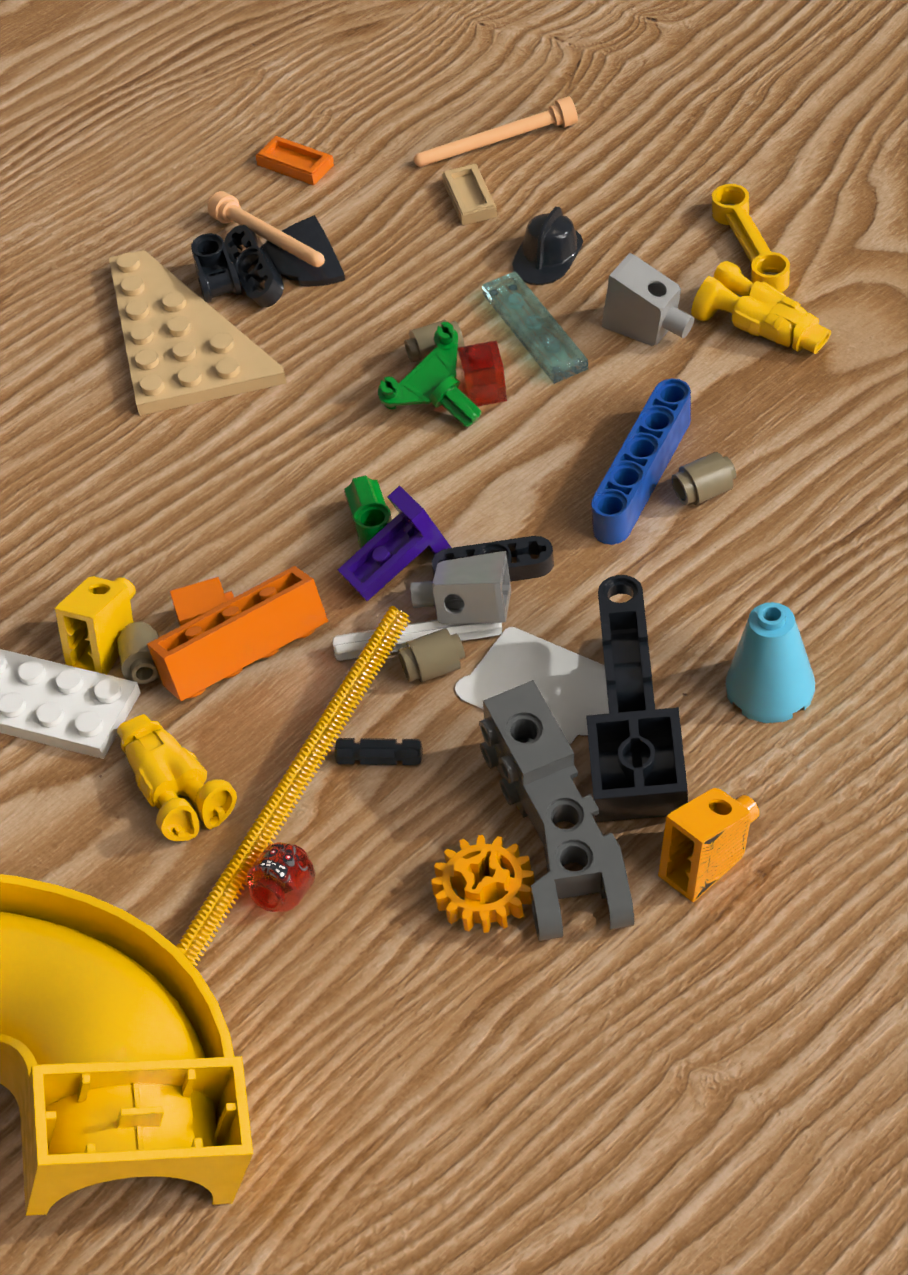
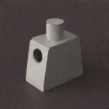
M631 253L609 275L602 319V327L654 346L661 341L668 331L685 338L693 326L694 317L678 309L681 294L680 286Z
M506 551L437 563L433 581L411 583L410 591L413 608L435 606L437 619L441 624L506 622L511 596Z

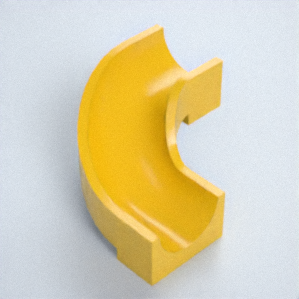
M0 874V1084L10 1090L19 1106L26 1216L47 1215L49 1209L58 1200L82 1188L107 1181L134 1177H171L192 1181L204 1186L211 1192L212 1205L233 1204L253 1156L242 1056L234 1057L231 1036L221 1009L200 972L174 944L153 927L123 909L91 895L56 884Z

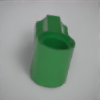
M366 475L353 478L350 485L344 488L348 507L357 531L360 549L392 520L391 511L384 501L378 480H372Z

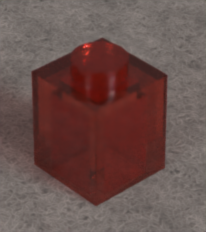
M497 341L458 347L461 379L465 395L477 407L507 401L504 367Z

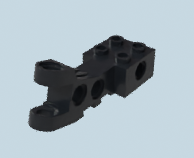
M616 575L604 580L598 589L609 714L586 716L593 799L599 808V814L595 815L596 823L666 817L674 810L688 803L679 707L655 709L643 589L637 579L628 575ZM617 594H627L632 597L623 603H616L610 600L612 596Z

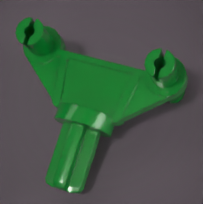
M442 322L441 327L438 325L437 331L434 334L436 348L400 383L390 376L385 377L384 382L381 380L378 387V397L386 408L395 409L396 406L432 403L436 408L442 405L464 427H470L479 419L482 414L481 410L458 389L460 381L456 379L459 338L457 331L451 323Z

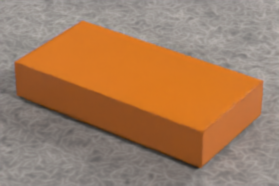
M275 136L255 155L258 166L311 185H315L334 166L332 155Z

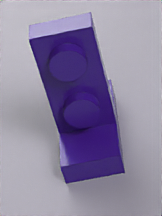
M400 485L387 496L399 514L338 569L340 574L366 601H369L426 548L434 555L441 550L452 548L426 511Z

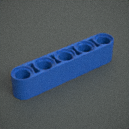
M671 378L658 383L593 496L591 502L593 533L598 541L613 545L627 539L691 422V390L685 381Z

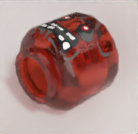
M277 842L269 844L261 852L247 872L246 883L251 899L260 908L270 912H285L294 909L313 885L316 873L313 863L301 847Z

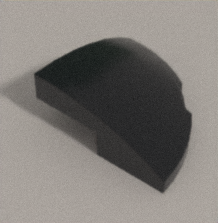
M315 215L282 230V232L323 254L325 261L322 266L314 267L268 240L263 244L281 280V274H283L287 279L299 281V286L304 287L324 286L345 281V275L338 258ZM259 259L256 260V261L253 263V265H254L255 267H256V265H257Z

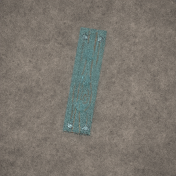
M516 271L482 285L485 298L554 384L588 370V359Z

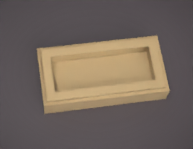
M477 164L442 172L443 183L462 226L497 217L496 205Z

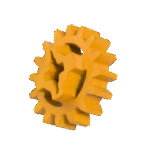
M478 835L476 845L470 846L465 839L459 840L461 849L459 852L456 853L450 849L444 851L446 863H435L436 878L431 879L437 909L439 911L446 910L449 923L452 924L461 918L465 931L469 932L475 923H479L483 932L489 933L492 922L497 921L505 929L508 927L507 916L511 914L520 919L524 916L522 904H531V885L535 883L534 871H531L530 858L528 855L520 857L519 845L514 843L505 849L502 837L497 836L492 844H486L484 836Z

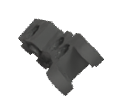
M534 680L484 700V719L479 721L480 730L485 741L480 743L483 758L490 769L496 767L502 777L499 783L509 805L516 803L523 818L529 817L544 845L547 874L531 885V908L538 940L543 941L563 937L562 917L558 899L600 893L602 899H607L610 930L634 926L633 903L621 848L612 833L605 836L602 835L592 817L599 814V808L591 794L582 798L573 782V778L578 776V771L574 765V752ZM565 821L575 826L570 829H560L555 824ZM569 863H578L584 868L579 871H569L563 866Z

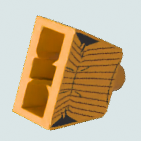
M712 788L668 814L665 822L658 876L691 902L696 901L744 855L750 823L759 817V808L754 800L747 795H741L733 799L720 788Z

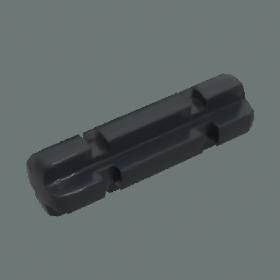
M339 738L335 743L334 754L336 763L340 765H355V760H360V765H397V761H402V765H419L422 761L423 748L419 739H402V743H397V739L361 738L360 743H355V738Z

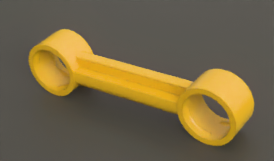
M725 184L717 187L712 193V217L720 224L730 225L751 262V282L764 281L780 292L785 291L789 286L790 262L784 255L771 252L749 215V192L746 188L737 184ZM775 272V273H778V274H775V275H765V274H762V273Z

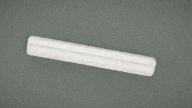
M437 619L407 624L408 626L404 627L405 631H401L403 634L399 635L400 639H396L398 643L392 648L393 651H389V653L398 652V649L406 647L407 641L447 628L450 635L457 633L461 642L499 636L502 634V623L441 624ZM376 629L333 637V649L336 659L343 661L358 658Z

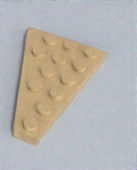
M145 250L124 253L109 258L139 416L287 384L284 369L279 363Z

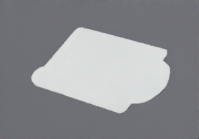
M515 627L506 628L471 675L461 678L455 687L456 694L461 700L483 709L484 700L534 680L569 744L574 741L577 735L588 736L587 715L609 714L605 666Z

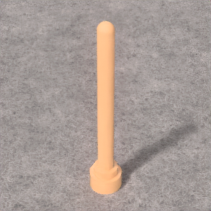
M570 96L555 100L554 105L549 106L547 111L417 153L414 156V163L418 167H423L551 124L555 126L561 125L563 128L577 124L578 116L575 105Z
M219 191L210 198L208 213L221 223L234 221L239 225H245L255 234L314 267H320L324 264L323 254L242 210L237 198L227 192Z

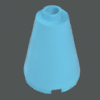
M764 603L751 611L726 676L728 700L731 704L734 702L742 709V715L748 719L763 723L785 722L792 719L793 713L804 707L805 710L811 704L815 693V677L794 614L788 607L780 603Z

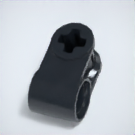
M207 233L195 238L191 244V250L204 301L210 303L212 298L232 292L236 295L242 294L234 263L230 260L221 236Z

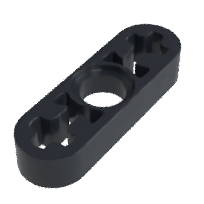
M236 226L227 234L224 240L230 260L234 263L238 278L247 296L261 307H270L282 296L284 290L283 281L260 238L247 226ZM259 259L256 267L248 273L250 266ZM263 281H265V288L263 287V285L260 284Z
M528 536L447 548L439 551L433 557V576L435 575L437 563L441 561L506 551L510 582L539 578L547 575L554 567L553 546L544 537ZM530 555H538L539 558L531 559ZM511 557H516L517 562L512 563Z

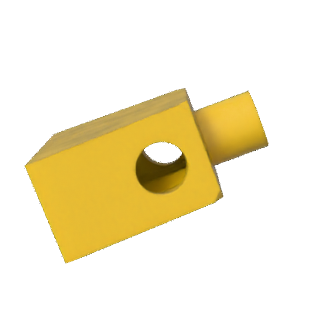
M95 576L88 577L56 606L55 612L65 665L108 675L119 656L118 637L125 626L134 623L130 600L136 594V589L129 580L122 577L116 578L114 581Z

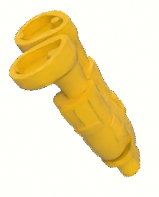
M729 261L721 262L716 267L714 277L708 276L703 281L691 308V315L699 321L709 320L718 309L732 313V322L736 328L749 332L754 336H762L786 347L792 345L793 350L797 352L804 348L816 354L826 344L831 335V330L819 325V318L808 313L801 307L800 303L786 297L782 292L764 281L751 282L742 275L740 268L736 264Z
M142 714L119 725L117 733L121 738V749L126 754L127 760L135 773L138 788L152 807L156 806L159 808L156 825L166 838L172 841H189L198 835L200 827L198 816L208 829H213L219 826L231 814L237 800V794L232 785L222 779H213L205 783L207 771L197 760V757L188 749L182 747L169 732L164 730L158 721H151L147 715ZM179 795L189 797L198 813V816L192 808V806L189 804V802L183 798H179Z

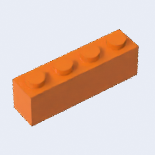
M293 566L151 641L147 646L163 686L177 699L183 701L187 698L201 695L207 687L224 678L238 675L249 664L261 658L273 656L286 644L296 639L308 637L314 633L316 628L329 621L314 579L296 566Z

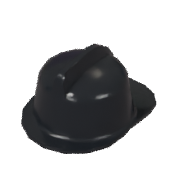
M555 206L550 213L535 216L527 225L524 240L516 252L512 263L514 274L525 283L544 285L562 278L570 269L582 248L583 239L581 234L575 230L573 222L563 215L560 207Z

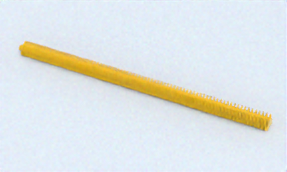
M395 606L388 608L389 610L383 616L384 618L381 619V622L378 624L379 626L376 627V630L373 632L374 634L368 640L369 642L366 643L348 675L342 681L343 683L340 685V688L334 694L335 696L332 697L329 705L324 710V713L321 715L322 717L319 718L316 726L310 732L311 734L302 745L303 747L300 748V751L294 758L295 760L292 761L289 769L286 770L287 773L283 775V778L280 780L281 782L278 783V786L272 793L273 795L269 797V800L266 802L267 804L264 805V808L261 810L262 813L258 815V818L255 820L256 822L253 823V826L249 829L250 831L247 832V836L244 837L245 840L241 842V845L238 847L239 849L235 852L236 854L232 856L233 858L229 861L230 863L227 864V867L221 874L222 877L215 883L216 886L212 888L213 891L209 893V896L206 898L207 900L203 902L204 905L200 907L201 909L195 915V919L191 921L192 924L188 926L189 928L185 931L186 933L182 936L183 938L180 939V943L176 945L194 966L198 965L195 960L200 961L198 955L203 956L201 950L206 952L204 946H210L207 941H213L210 936L215 937L213 932L218 933L215 927L221 928L219 922L224 923L222 917L227 918L224 913H230L227 908L232 909L231 904H236L233 898L239 899L236 895L242 894L239 889L244 890L242 885L247 886L245 880L250 881L248 876H253L250 871L255 872L254 867H259L256 862H262L260 859L264 858L262 853H267L264 849H269L270 846L268 844H273L270 839H276L274 835L277 836V831H281L279 826H284L282 821L286 822L285 817H290L288 813L293 812L290 808H295L293 804H298L296 799L300 800L299 795L302 796V791H306L304 786L308 787L309 784L307 782L312 781L309 777L314 778L312 773H317L315 769L320 768L317 764L322 765L320 760H325L323 756L328 755L326 751H331L328 747L332 748L333 745L331 743H335L334 739L339 738L336 734L340 735L341 732L339 730H344L342 726L347 725L345 722H348V718L352 717L353 709H357L355 705H359L358 701H362L361 697H364V693L367 692L365 688H370L368 684L373 683L371 680H375L374 676L378 675L376 672H380L379 668H382V664L385 663L384 660L388 659L389 651H393L392 648L398 643L396 639H400L399 635L403 634L401 631H405L404 627L408 626L406 623H410L407 619L409 615L399 611Z

